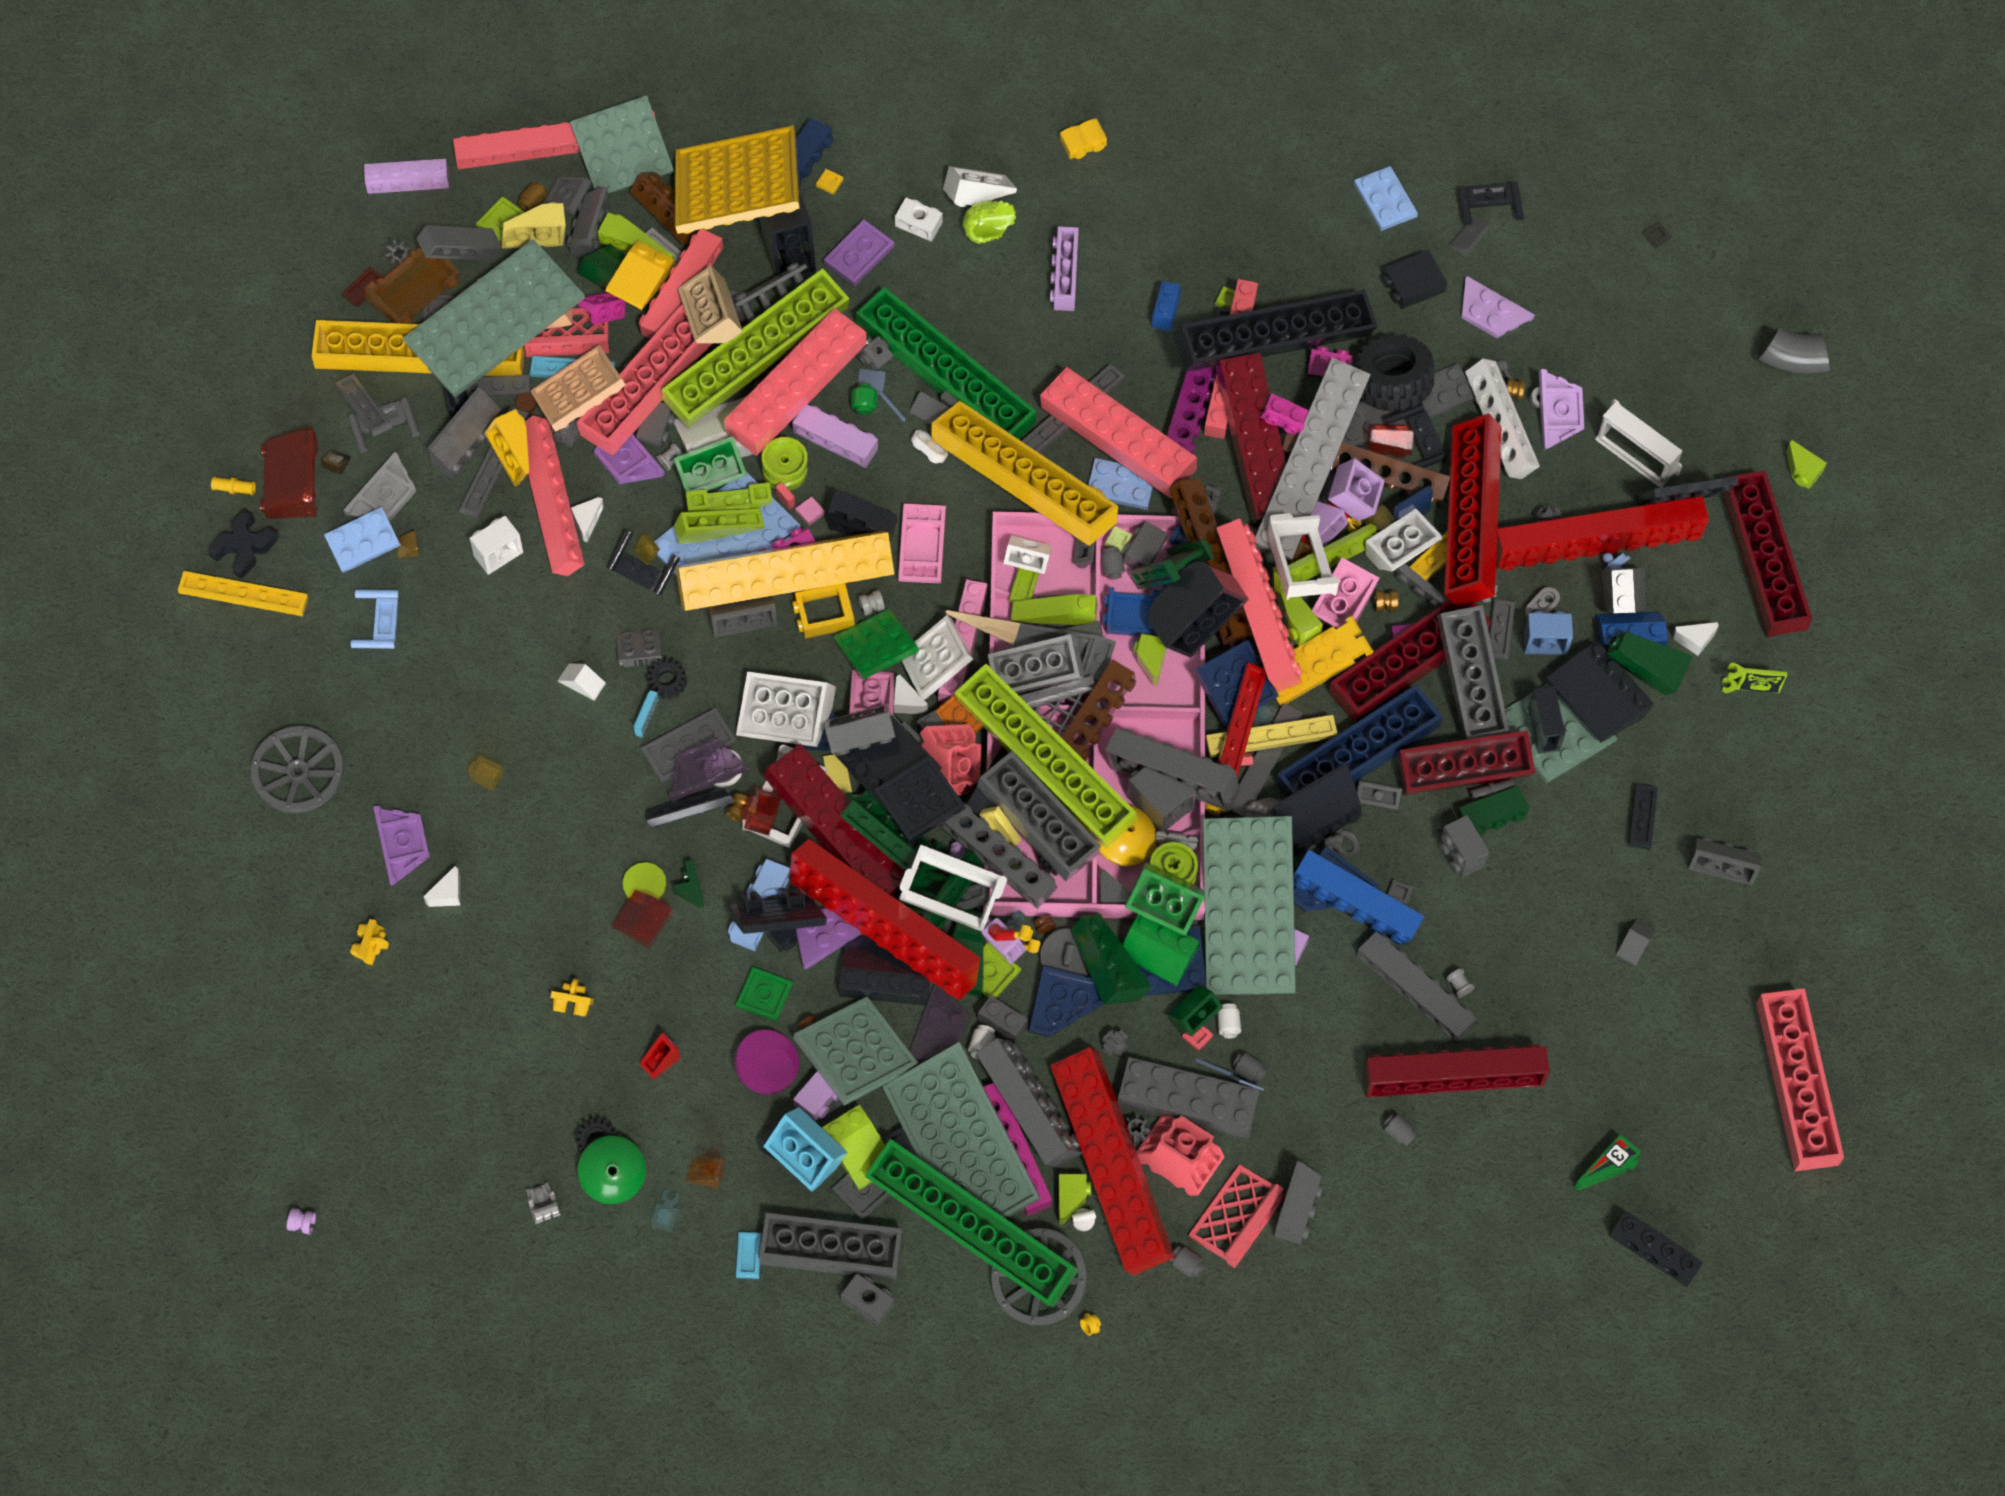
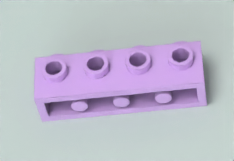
M446 159L364 164L365 184L368 194L449 188V170Z
M1058 227V237L1053 236V249H1057V254L1052 255V266L1056 267V272L1051 274V284H1055V290H1051L1050 302H1054V310L1074 311L1078 248L1077 227Z
M807 404L792 422L793 433L864 468L868 466L878 450V439L873 434L862 432L853 424H846L835 415H828L813 405Z

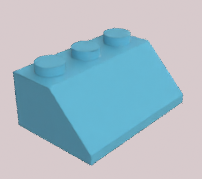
M800 1107L783 1116L763 1146L811 1192L837 1169L848 1153Z

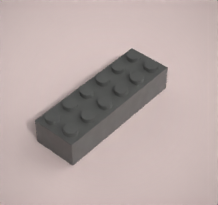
M1483 605L1437 615L1463 740L1510 732Z
M1116 728L1105 749L1112 770L1130 776L1136 770L1141 771L1147 767L1193 787L1197 791L1196 800L1230 811L1240 790L1235 770L1231 766L1214 763L1207 757L1200 758L1194 756L1187 750L1180 751L1174 749L1173 746L1167 743H1157L1147 736H1137L1128 729L1120 730Z
M1013 751L979 778L977 787L995 806L1000 807L1010 823L1065 881H1068L1098 855L1101 845Z
M996 1038L976 1053L1044 1164L1058 1168L1066 1166L1082 1154L1077 1137L1071 1134L1068 1129L1069 1123L1057 1112L1058 1106L1055 1101L1047 1096L1045 1092L1046 1087L1043 1082L1035 1077L1033 1073L1035 1070L1031 1063L1027 1060L1025 1061L1022 1056L1023 1050L1019 1044Z
M1129 1057L1118 1096V1104L1121 1108L1157 1117L1172 1116L1179 1118L1183 1116L1198 1127L1248 1139L1260 1089Z
M766 1213L759 1255L760 1265L853 1276L859 1274L862 1277L866 1275L870 1278L897 1281L902 1229Z

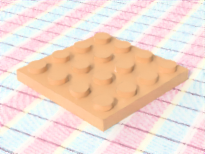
M598 345L530 390L556 432L559 429L565 428L577 417L583 416L592 407L601 404L610 395L619 392L626 384L600 345Z

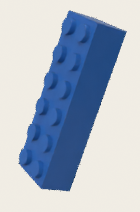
M1310 850L1304 855L1293 874L1296 887L1312 891L1315 898L1331 902L1334 909L1340 912L1345 910L1352 915L1351 918L1355 921L1371 925V930L1377 931L1381 935L1384 933L1390 936V941L1400 946L1402 944L1406 945L1413 938L1425 917Z

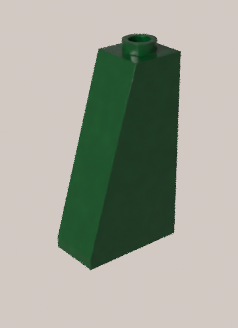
M610 243L582 258L578 273L606 289L626 256ZM660 288L644 306V310L650 306L654 298L658 297Z
M1629 632L1613 636L1606 653L1663 695H1669L1678 691L1693 658L1687 653Z
M978 909L963 910V912L982 918L983 913ZM957 922L953 939L980 957L976 985L967 994L983 998L984 937L981 931Z

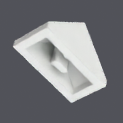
M598 497L571 508L573 520L585 542H588L604 508L603 498Z
M1718 622L1675 627L1672 635L1673 639L1699 656L1715 635Z
M568 664L558 679V682L594 701L606 684L586 664Z
M899 674L896 677L894 713L925 715L928 712V703Z
M457 867L450 870L424 896L425 902L429 907L460 905V874Z

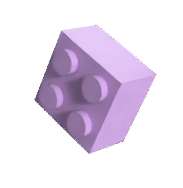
M1354 458L1338 465L1328 500L1355 520L1361 521L1375 515L1385 480Z

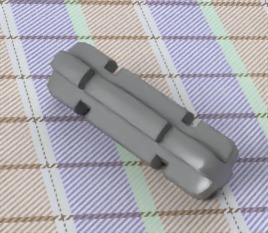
M1157 831L1155 838L1158 844L1177 842L1183 843L1191 849H1197L1199 840L1197 836L1186 837L1184 834L1172 832L1166 834L1165 831Z

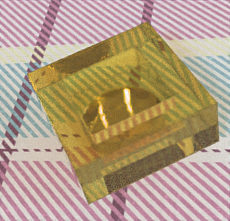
M647 534L640 538L634 551L643 563L648 565L653 562L660 548Z

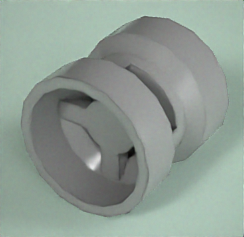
M879 590L873 591L869 596L865 594L858 596L859 605L864 609L862 612L864 616L870 615L872 611L880 612L885 610L883 598Z

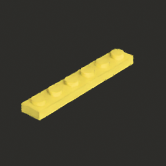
M1329 715L1251 728L1245 752L1332 739L1338 735L1334 716ZM1226 732L1206 735L1210 758L1220 757Z

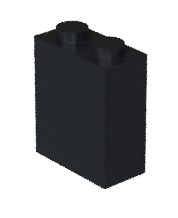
M1429 250L1385 267L1384 275L1382 276L1384 286L1386 288L1389 287L1392 292L1393 302L1399 304L1401 309L1442 294L1446 291L1447 281Z
M1539 686L1533 689L1528 705L1538 753L1560 751L1566 732L1555 686Z

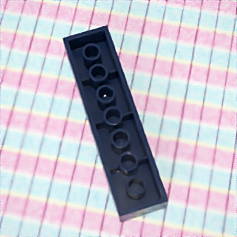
M1416 684L1278 773L1276 785L1287 798L1344 763L1348 766L1353 783L1395 757L1396 753L1400 750L1409 748L1440 728L1443 716Z

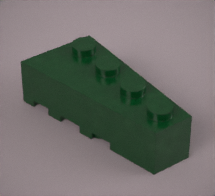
M1101 914L1083 915L1070 929L1104 1005L1140 1001L1152 988Z

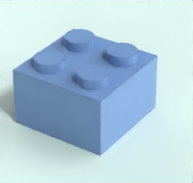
M1541 611L1529 613L1523 630L1524 654L1567 655L1573 638L1572 614L1564 612L1543 613Z

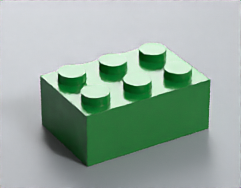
M1144 863L1127 898L1125 908L1186 936L1205 898V890Z

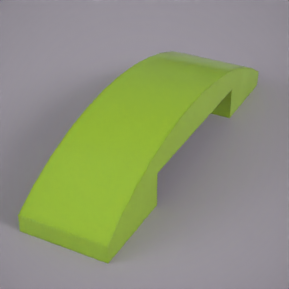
M769 482L751 484L749 489L707 493V489L687 491L686 500L688 512L757 509L771 504L772 494Z

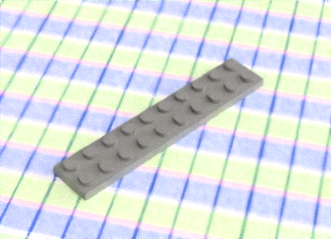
M1331 359L1304 422V429L1296 440L1255 536L1257 541L1255 545L1272 553L1267 536L1271 515L1289 513L1293 518L1311 516L1371 374L1337 359ZM1303 534L1279 536L1285 559L1290 561L1293 559Z

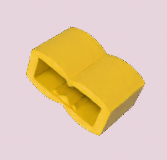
M1097 119L1088 120L1079 126H1073L1060 132V141L1069 159H1081L1086 153L1092 151L1099 152L1107 145V137Z

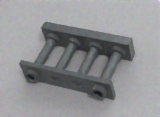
M797 262L790 264L786 267L787 271L748 293L741 292L734 296V307L741 306L748 322H752L756 317L748 301L758 296L765 311L768 310L772 305L765 291L776 286L781 298H784L788 295L783 281L793 276L797 286H800L805 282L800 272L807 268L806 264H798Z

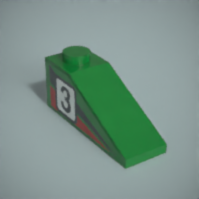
M1620 1134L1577 1181L1574 1188L1581 1190L1620 1176L1628 1169L1633 1171L1640 1163L1638 1158L1641 1151Z

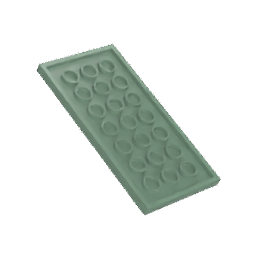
M532 239L404 336L403 341L450 394L456 398L584 300L585 295Z
M1292 816L1203 819L1206 989L1213 991L1215 995L1296 994Z
M956 1043L882 1086L918 1157L1006 1219L1041 1199L962 1043Z

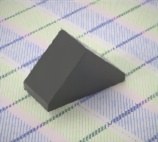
M1104 869L1101 872V903L1126 905L1130 892Z
M1636 920L1616 956L1636 966L1656 930Z

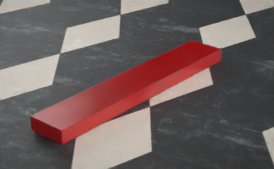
M1251 663L1245 665L1218 760L1220 765L1227 764L1235 770L1237 778L1267 674L1264 668Z

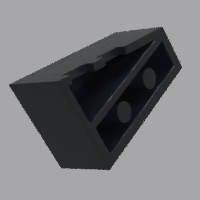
M835 489L828 510L829 530L853 536L886 531L891 543L897 525V514Z

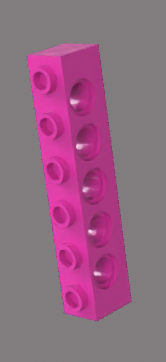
M995 1083L984 1086L991 1102L999 1109L997 1113L1004 1127L1008 1129L1007 1133L1041 1197L1039 1201L1021 1211H1024L1026 1216L1052 1207L1051 1196L1016 1117Z

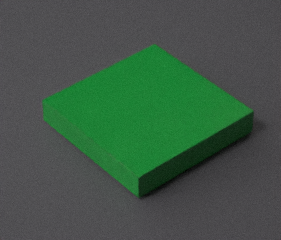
M752 966L735 1007L777 1023L794 982Z

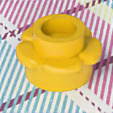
M1086 1313L1084 1318L1080 1320V1326L1087 1335L1099 1333L1101 1323L1096 1315L1090 1316L1089 1313Z

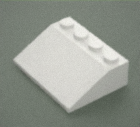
M746 397L719 405L689 429L679 418L675 419L674 426L685 453L731 437L725 432L724 419ZM735 440L741 458L753 454Z
M747 672L736 735L798 745L801 743L805 746L817 747L825 728V721L828 720L833 707L836 687L827 682Z

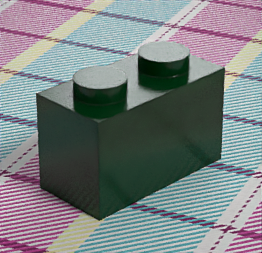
M1198 985L1167 1015L1178 1031L1193 1036L1223 1006L1213 991Z

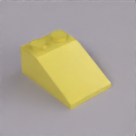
M551 202L541 204L504 222L501 242L502 249L522 248L532 239L540 247L562 246L566 225L563 203Z

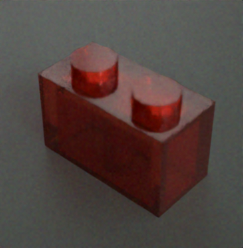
M1369 424L1367 449L1381 455H1393L1396 458H1404L1405 455H1411L1413 429L1411 425Z
M757 788L755 795H750L747 807L744 809L742 819L746 820L744 829L769 836L778 815L782 798L778 794Z

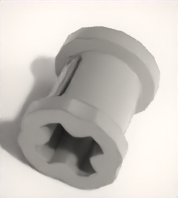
M671 444L665 453L659 454L656 457L658 462L669 471L675 463L673 458L683 453L678 446Z
M1463 969L1452 972L1446 979L1457 991L1456 995L1458 998L1469 994L1475 988L1464 976Z

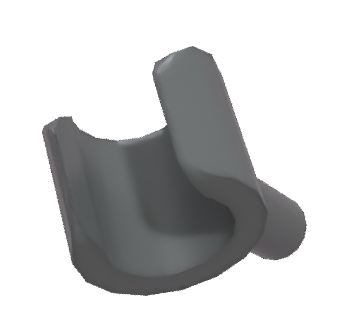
M1497 361L1500 373L1503 372L1507 379L1513 378L1508 371L1506 361Z

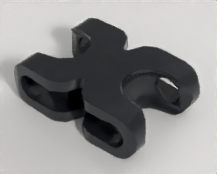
M248 510L242 511L232 521L231 528L233 534L223 533L219 535L210 546L208 553L209 557L216 561H220L227 554L234 553L239 555L233 564L234 574L239 578H244L256 565L255 553H267L279 539V532L272 527H267L262 532L256 534L249 532L255 519L253 513Z

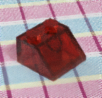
M635 890L612 928L650 950L673 914V910L655 897Z

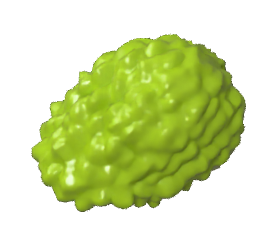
M989 200L988 202L981 201L980 203H975L966 211L963 218L966 236L978 244L999 239L1007 227L1015 223L1013 221L1016 219L1014 205L1002 200L999 202Z

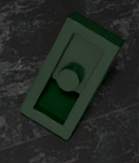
M694 860L686 861V870H682L685 883L674 885L673 892L675 895L702 908L704 907V901Z

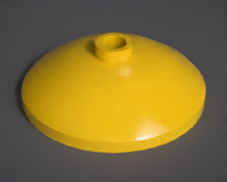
M1134 806L1131 807L1136 811L1138 820L1130 827L1132 832L1126 830L1107 849L1093 836L1101 845L1099 852L1116 865L1126 867L1139 865L1151 856L1156 846V830L1152 821L1143 811Z

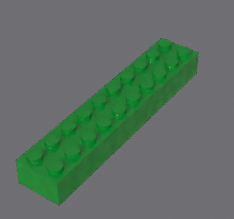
M882 288L856 312V324L865 330L866 334L871 338L879 336L884 339L893 356L939 394L942 395L945 391L948 392L956 400L963 402L1017 439H1020L1036 423V410L887 288Z
M892 1139L888 1141L865 1175L871 1182L1048 1306L1054 1308L1079 1271L1070 1262Z

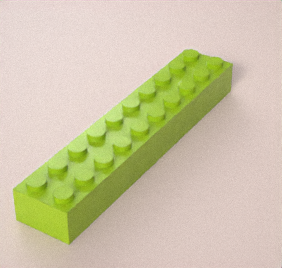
M821 269L742 328L743 332L727 343H722L662 388V400L689 429L791 352L834 308L840 313L848 309L849 297L826 271Z
M987 664L980 668L955 692L957 701L1009 753L1013 751L1063 806L1106 849L1138 820L1136 811Z

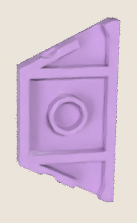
M1466 277L1462 319L1495 338L1534 319L1535 315L1472 278Z
M1545 369L1539 370L1542 445L1543 450L1583 430L1584 412L1582 387L1574 383L1570 384L1567 380L1556 377Z

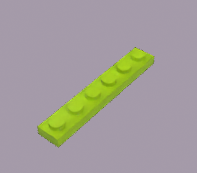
M1369 524L1323 547L1329 568L1339 564L1342 558L1347 560L1366 550V541L1377 534V527ZM1314 553L1288 565L1292 582L1306 581L1320 574ZM1276 571L1274 572V590L1281 594L1284 590L1279 573Z

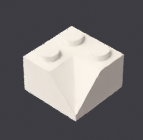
M506 516L495 519L488 527L476 531L470 537L473 555L488 575L523 553L520 534Z

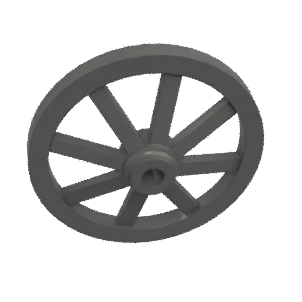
M305 726L288 727L270 735L258 747L251 763L252 782L260 798L269 806L288 813L307 812L326 803L338 790L344 772L343 759L336 743L324 732ZM301 736L298 759L293 760L281 741L290 737ZM308 737L314 738L326 745L309 761L305 762ZM275 745L288 763V766L285 767L262 760L269 749ZM330 752L333 754L335 770H310ZM260 768L286 774V776L263 787L260 781ZM302 771L301 774L296 775V772ZM308 778H332L329 786L320 794ZM292 782L286 802L278 800L269 794V792ZM302 783L314 798L305 802L294 803L299 784Z
M1050 1229L1026 1230L1025 1232L1032 1237L1041 1238L1040 1242L1047 1247L1049 1238L1060 1242L1068 1248L1061 1257L1068 1260L1073 1256L1079 1269L1078 1278L1074 1277L1070 1285H1077L1073 1297L1066 1305L1060 1298L1056 1304L1060 1309L1059 1311L1051 1315L1038 1317L1041 1300L1034 1296L1031 1316L1022 1314L1015 1310L1011 1304L1026 1295L1028 1291L1022 1287L1006 1299L1001 1286V1277L1007 1276L994 1267L992 1268L991 1275L993 1292L999 1305L1014 1319L1033 1326L1054 1324L1069 1316L1080 1304L1087 1287L1086 1263L1078 1247L1063 1234Z

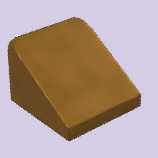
M415 531L397 538L401 545L397 547L398 559L419 556Z

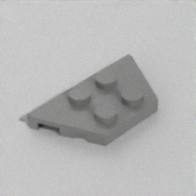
M396 452L391 455L344 509L345 515L362 517L382 507L390 522L415 494L416 488Z

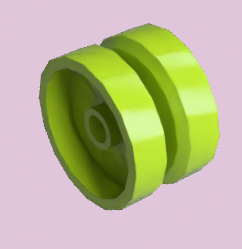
M779 437L771 440L765 446L762 452V476L766 483L770 482L771 488L776 489L775 486L783 483L791 491L804 483L807 477V451L798 440L790 437Z
M1177 842L1165 843L1156 848L1151 856L1150 865L1195 885L1198 861L1191 848Z

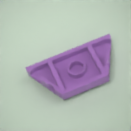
M633 434L613 456L598 446L594 450L595 456L619 484L658 478L665 475L664 470Z
M374 806L390 885H394L430 857L420 814L403 813L400 810L394 809L389 811L381 809L379 806Z
M823 907L821 911L827 917L825 926L796 929L803 968L805 970L844 946L847 942L861 935L860 931L851 924L844 922L835 912H830L826 907Z

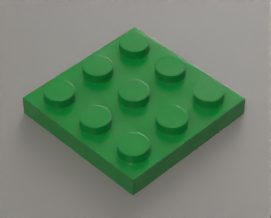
M889 608L833 636L835 644L862 680L919 652L918 645Z

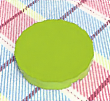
M648 862L638 863L630 867L623 878V890L627 898L642 906L651 905L659 901L667 888L666 876L662 869Z

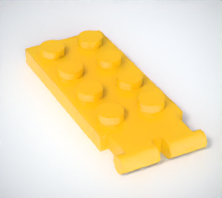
M1353 616L1348 617L1345 620L1346 624L1335 630L1333 626L1295 649L1296 656L1294 657L1303 672V675H1300L1302 683L1279 692L1276 690L1279 696L1276 699L1280 706L1288 704L1356 664L1354 659L1363 654L1369 656L1373 653L1365 636L1355 638L1362 631Z

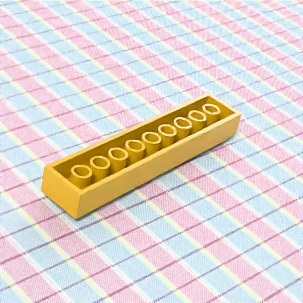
M316 320L312 348V360L315 369L432 373L403 341V337L420 324ZM525 345L484 376L523 375Z
M957 402L932 422L933 442L1088 546L1117 523L1118 505L963 402Z
M886 531L675 566L681 605L685 611L894 575L889 535Z

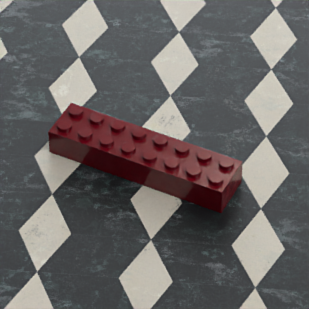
M1256 353L1219 360L1215 367L1252 526L1261 525L1286 466L1278 426L1270 425L1265 419L1261 418L1270 393L1261 355Z
M1766 470L1736 475L1739 485L1733 486L1732 491L1722 493L1766 637L1808 630L1813 618Z
M1448 600L1331 681L1329 694L1356 724L1446 661L1437 615L1478 605L1472 603L1457 608ZM1485 614L1487 627L1489 630L1491 620Z
M801 743L767 768L764 778L826 851L889 895L893 896L900 890L905 870L841 817V814L851 802Z
M1533 1044L1526 1048L1508 1046L1504 1049L1495 1050L1494 1047H1487L1482 1049V1051L1463 1049L1460 1052L1452 1053L1449 1050H1442L1436 1054H1428V1052H1418L1415 1055L1397 1053L1390 1057L1378 1054L1367 1058L1363 1074L1366 1098L1539 1087L1545 1085L1550 1068L1547 1046L1540 1047L1538 1044Z

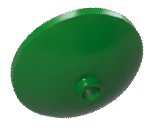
M604 1136L594 1140L584 1149L579 1158L577 1172L583 1190L592 1199L604 1204H618L629 1200L640 1190L645 1180L646 1164L641 1151L634 1143L620 1136ZM612 1166L617 1169L614 1175L608 1173V1169Z

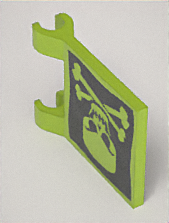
M1730 663L1728 669H1734L1736 673L1729 672L1728 677L1722 679V683H1728L1730 687H1722L1721 691L1730 693L1734 690L1780 693L1786 680L1787 672L1748 669L1736 663ZM1740 677L1738 683L1733 680Z

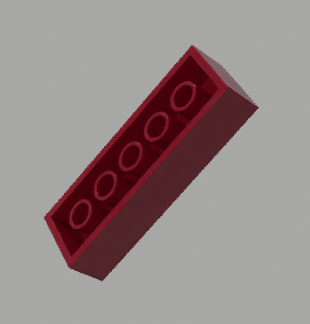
M1528 730L1403 749L1396 753L1404 796L1503 781L1510 778L1528 777L1535 773Z

